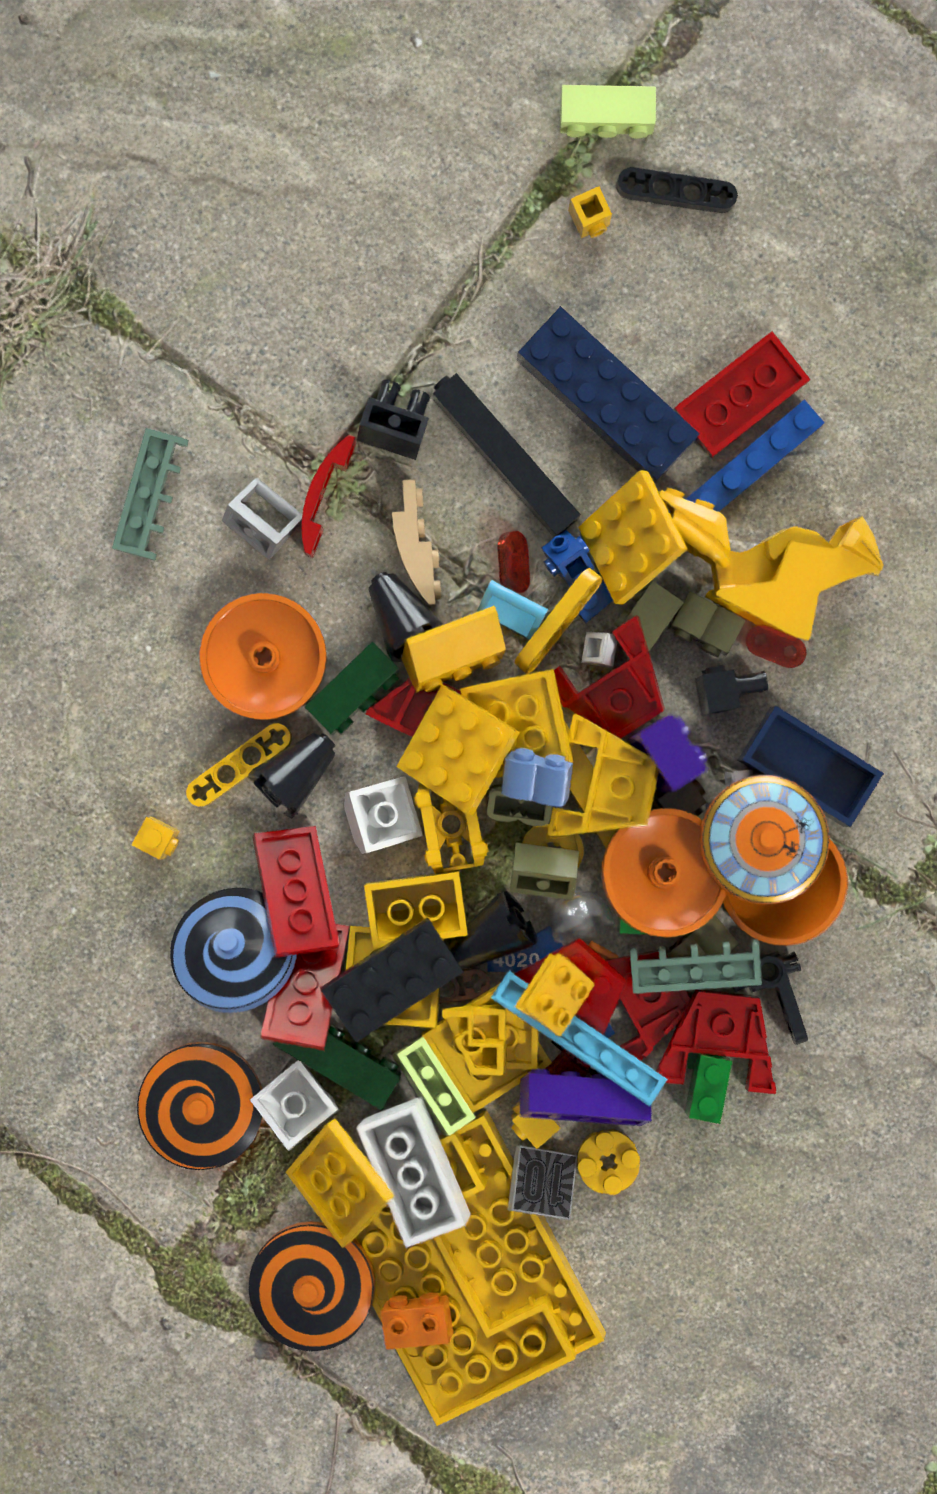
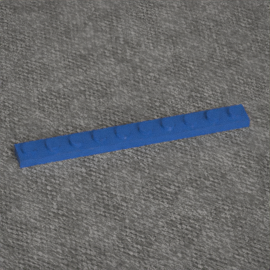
M804 399L685 500L693 503L696 502V499L704 500L714 505V511L720 512L824 424V421ZM602 580L597 591L578 614L585 624L613 601L604 580Z

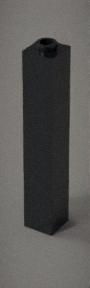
M457 373L451 378L448 376L443 377L434 386L436 390L433 393L434 402L553 537L567 530L580 518L581 514Z

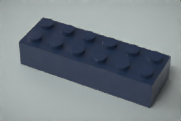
M561 306L518 351L517 361L637 472L639 470L648 471L654 484L686 452L700 434Z

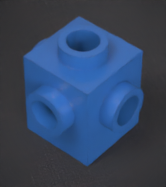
M567 530L555 536L550 542L541 547L547 557L543 563L553 577L559 575L569 587L584 570L588 568L595 569L587 555L590 550L580 536L575 539Z

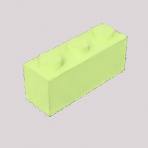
M562 85L560 133H567L570 137L598 134V136L603 138L615 137L617 134H629L632 138H645L653 134L656 123V87Z
M424 1037L415 1039L392 1055L418 1097L422 1096L429 1114L443 1135L450 1136L475 1119L474 1114Z

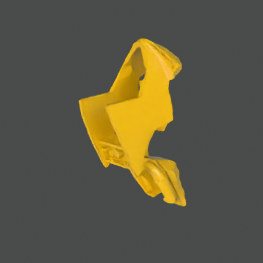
M667 488L665 492L659 491V496L670 511L669 514L687 547V551L694 557L698 556L711 566L714 589L708 591L705 597L770 633L786 639L796 640V638H800L802 640H809L811 638L818 595L821 591L865 574L879 576L880 571L883 570L884 564L880 557L876 539L863 516L839 526L829 542L816 531L794 526L782 529L747 551L735 552L730 549L725 516L714 511L713 504L700 499H696L695 503L683 499L684 493L672 488Z

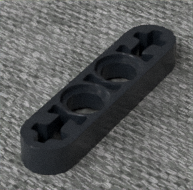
M628 167L619 174L617 180V191L625 199L714 213L729 212L734 207L738 198L736 187L727 181L643 168ZM629 177H634L635 183L641 185H635L633 190L627 189L628 185L623 182H627ZM645 178L650 179L647 193H643L644 186H642L645 183ZM661 180L667 182L670 186V192L664 196L656 194L653 190L655 182ZM689 185L697 186L700 189L701 196L696 200H689L684 195V189ZM707 188H711L709 195L718 196L720 191H725L726 197L731 198L727 199L725 204H721L720 198L710 196L708 202H704Z

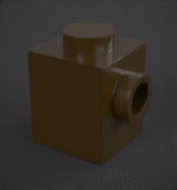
M696 779L687 782L675 791L664 792L655 799L661 809L682 810L697 817L704 812L701 806L707 803L703 798L706 792Z

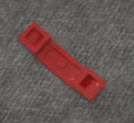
M348 435L330 451L319 466L309 486L302 515V541L307 557L314 558L324 531L322 525L315 523L314 520L334 468L346 472L357 444L354 436Z

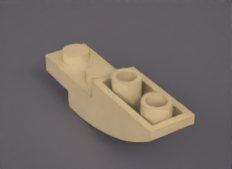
M415 479L403 480L404 512H392L396 542L404 568L413 586L428 607L434 608L436 607L435 600L441 599L440 580L434 581L433 568H439L438 549L432 550L431 541L419 542V538H425L424 519H418L417 507H423L422 488H416Z

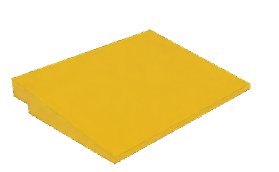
M488 1110L476 1115L475 1119L450 1136L443 1134L438 1136L470 1211V1217L465 1226L406 1248L390 1207L387 1204L355 1238L367 1253L374 1270L376 1285L372 1306L381 1322V1310L386 1301H389L394 1296L404 1295L408 1299H414L431 1292L438 1293L439 1296L448 1295L453 1326V1335L449 1344L396 1349L436 1426L575 1360L576 1354L603 1342L606 1335L604 1327L545 1217L508 1211L514 1159Z

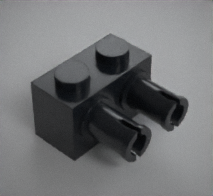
M383 380L377 399L370 397L368 399L359 425L356 441L416 460L429 417L424 416V413L430 401V395L423 391L420 402H417L420 390H412L405 410L394 406L401 386L393 382L391 391L388 392L391 380Z
M725 665L702 670V675L695 679L701 716L740 708L739 698L742 695L762 693L763 690L768 691V679L765 671L737 676L734 669L726 671Z

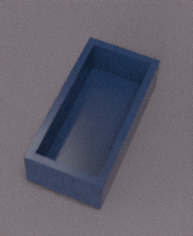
M777 706L769 708L737 761L759 775L781 777L798 784L815 799L825 816L843 827L852 826L884 774Z

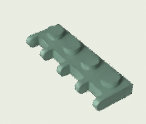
M145 429L112 549L156 560L157 554L146 551L152 531L163 534L164 527L154 524L160 501L172 503L173 497L162 494L168 472L180 474L181 467L171 464L176 445L187 447L189 440L152 429Z
M758 939L751 940L752 952L730 953L728 941L722 942L723 954L698 956L697 944H690L691 956L666 958L665 946H658V959L637 960V949L630 948L633 994L762 985Z

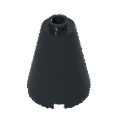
M383 572L371 580L372 584L368 590L387 654L392 662H401L406 639L443 624L396 574Z
M312 733L257 766L248 775L250 778H257L253 783L276 808L281 804L288 810L284 815L292 819L299 813L333 760L335 744L324 733L320 736Z
M508 891L498 893L466 925L468 935L454 937L449 942V949L463 969L529 949L537 944V935L531 921H525L521 914L524 912V909Z

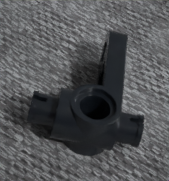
M778 951L770 954H761L760 967L765 963H773L775 967L774 975L769 979L761 977L762 985L732 987L734 992L748 987L751 993L765 988H775L793 1043L798 1045L807 1042L806 1029L788 974L801 971L800 963L797 964L795 962L799 961L796 953L791 952L784 956H781Z

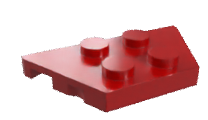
M408 678L373 707H370L365 715L413 737L439 689L432 692H426L424 689L416 693L410 678ZM443 683V685L448 686L461 695L460 690Z

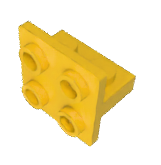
M549 954L515 1005V1008L543 1024L553 1034L560 1037L571 1023L584 1000L588 997L594 982L563 955L557 954L554 956Z

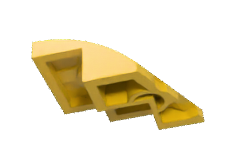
M500 1004L443 1008L442 1016L444 1020L446 1019L454 1035V1040L465 1057V1063L471 1074L503 1076L505 1069H538L539 1031Z

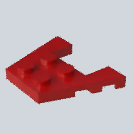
M638 615L612 631L630 659L580 692L576 690L561 666L554 669L561 705L620 739L665 710Z
M578 938L550 954L554 956L557 954L563 955L594 982L588 997L574 1016L602 1035H605L627 980L581 938ZM548 955L533 964L521 968L514 975L530 984ZM573 1055L587 1069L590 1067L588 1064H586L585 1062L577 1058L575 1055Z
M659 950L639 953L637 960L658 959ZM630 955L607 959L605 961L627 980L620 1000L639 1033L638 1036L623 1043L620 1047L641 1061L653 1051V1047L664 1035H667L678 1024L691 999L686 990L633 994Z
M695 989L656 1072L667 1079L665 1083L684 1085L689 1052L749 1059L745 1089L748 1092L776 1094L760 998L753 995Z

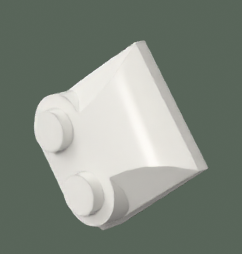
M406 776L345 793L344 808L353 840L362 854L423 836Z
M299 1060L250 1099L287 1150H291L305 1140L340 1110L335 1104L333 1097L324 1090L312 1073Z

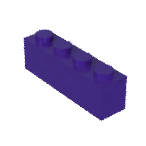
M533 1069L531 1073L520 1079V1117L630 1126H642L652 1121L651 1106L646 1105L602 1074H593L591 1078L580 1077V1073L574 1071L562 1072L561 1075H550V1071L547 1069Z

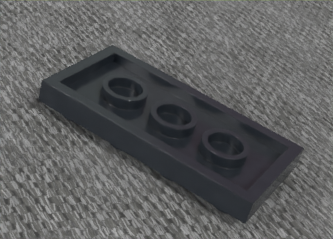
M427 917L320 987V989L355 1042H358L463 973V970Z

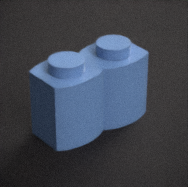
M519 748L511 751L505 758L501 794L514 799L533 800L544 805L563 807L569 799L573 763L566 761L563 756L556 754L540 757L535 755L530 749Z

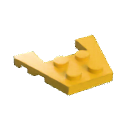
M573 714L568 736L569 743L598 748L585 813L553 807L547 835L559 837L647 826L659 773L656 763L651 756L584 717Z

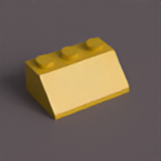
M495 606L406 639L402 662L416 693L424 689L426 692H432L439 689L443 682L454 678L455 681H460L469 677L473 670L481 667L484 670H488L501 663L500 660L503 658L506 648Z
M459 870L371 882L364 885L373 949L385 946L427 917L442 939L468 935Z

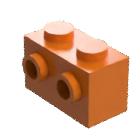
M431 1292L414 1299H408L404 1295L394 1296L389 1301H386L381 1310L386 1350L449 1344L453 1335L448 1295L439 1296L438 1293Z

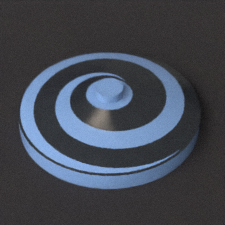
M248 888L219 890L197 901L179 921L173 934L170 948L172 970L184 992L199 1005L223 1013L247 1011L270 1000L287 982L294 968L297 956L296 954L275 957L263 893Z

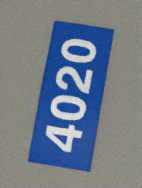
M529 948L487 962V972H517L521 968L546 956L545 948Z

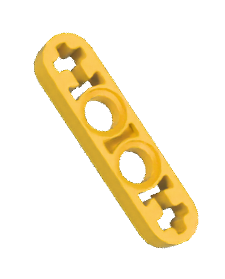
M591 568L584 570L518 654L514 662L516 666L526 674L531 673L537 668L602 583V577Z
M273 723L264 728L194 779L186 790L189 802L198 807L213 803L246 779L254 768L286 750L292 741L290 730L285 725ZM274 729L277 732L284 731L285 735L282 737L284 743L281 746L278 743L270 745L268 749L272 753L267 756L265 748L257 741L262 738L264 743L268 742L273 737L270 732ZM256 747L260 751L261 758L257 764L249 765L244 761L243 754L247 748ZM224 765H229L235 770V778L230 783H223L219 780L218 771ZM211 775L214 783L221 790L216 792V788L213 787L206 792L208 798L205 801L202 798L195 799L194 795L197 792L195 787L197 785L206 787L211 783L207 779Z

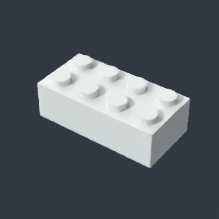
M422 1096L364 1118L357 1126V1130L374 1170L394 1194L388 1205L406 1248L465 1226L470 1217V1211Z

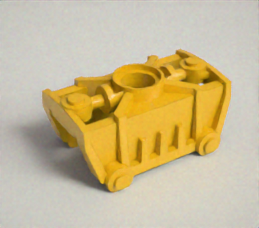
M419 783L418 793H415L414 800L415 806L417 805L418 809L421 808L428 847L424 856L428 867L431 866L434 873L438 874L483 866L488 846L481 839L477 811H475L473 816L467 815L443 799L444 803L440 804V812L431 803L429 788ZM449 815H454L460 820V828L453 834L445 832L442 827L443 819ZM462 837L471 844L474 863L468 864L465 857L460 854L459 845H463ZM445 839L447 847H452L453 851L449 868H443L440 848Z

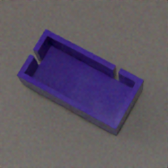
M673 714L655 721L626 739L628 744L651 756L659 768L655 787L658 793L675 791L707 771L704 765L707 762L706 756L698 745H691L686 737L690 733L688 727L681 717L675 718Z

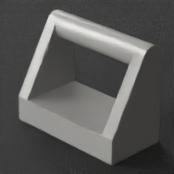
M256 477L227 505L221 521L270 560L302 523V514ZM254 492L259 494L291 521L280 533L244 505Z

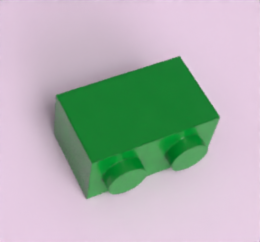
M696 1053L685 1107V1113L689 1118L721 1124L732 1060L727 1056Z

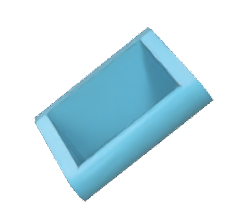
M491 580L477 612L495 606L500 625L530 640L538 630L548 609Z

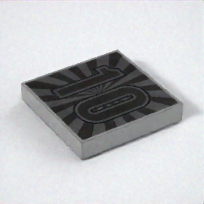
M516 1146L508 1211L570 1220L577 1155Z

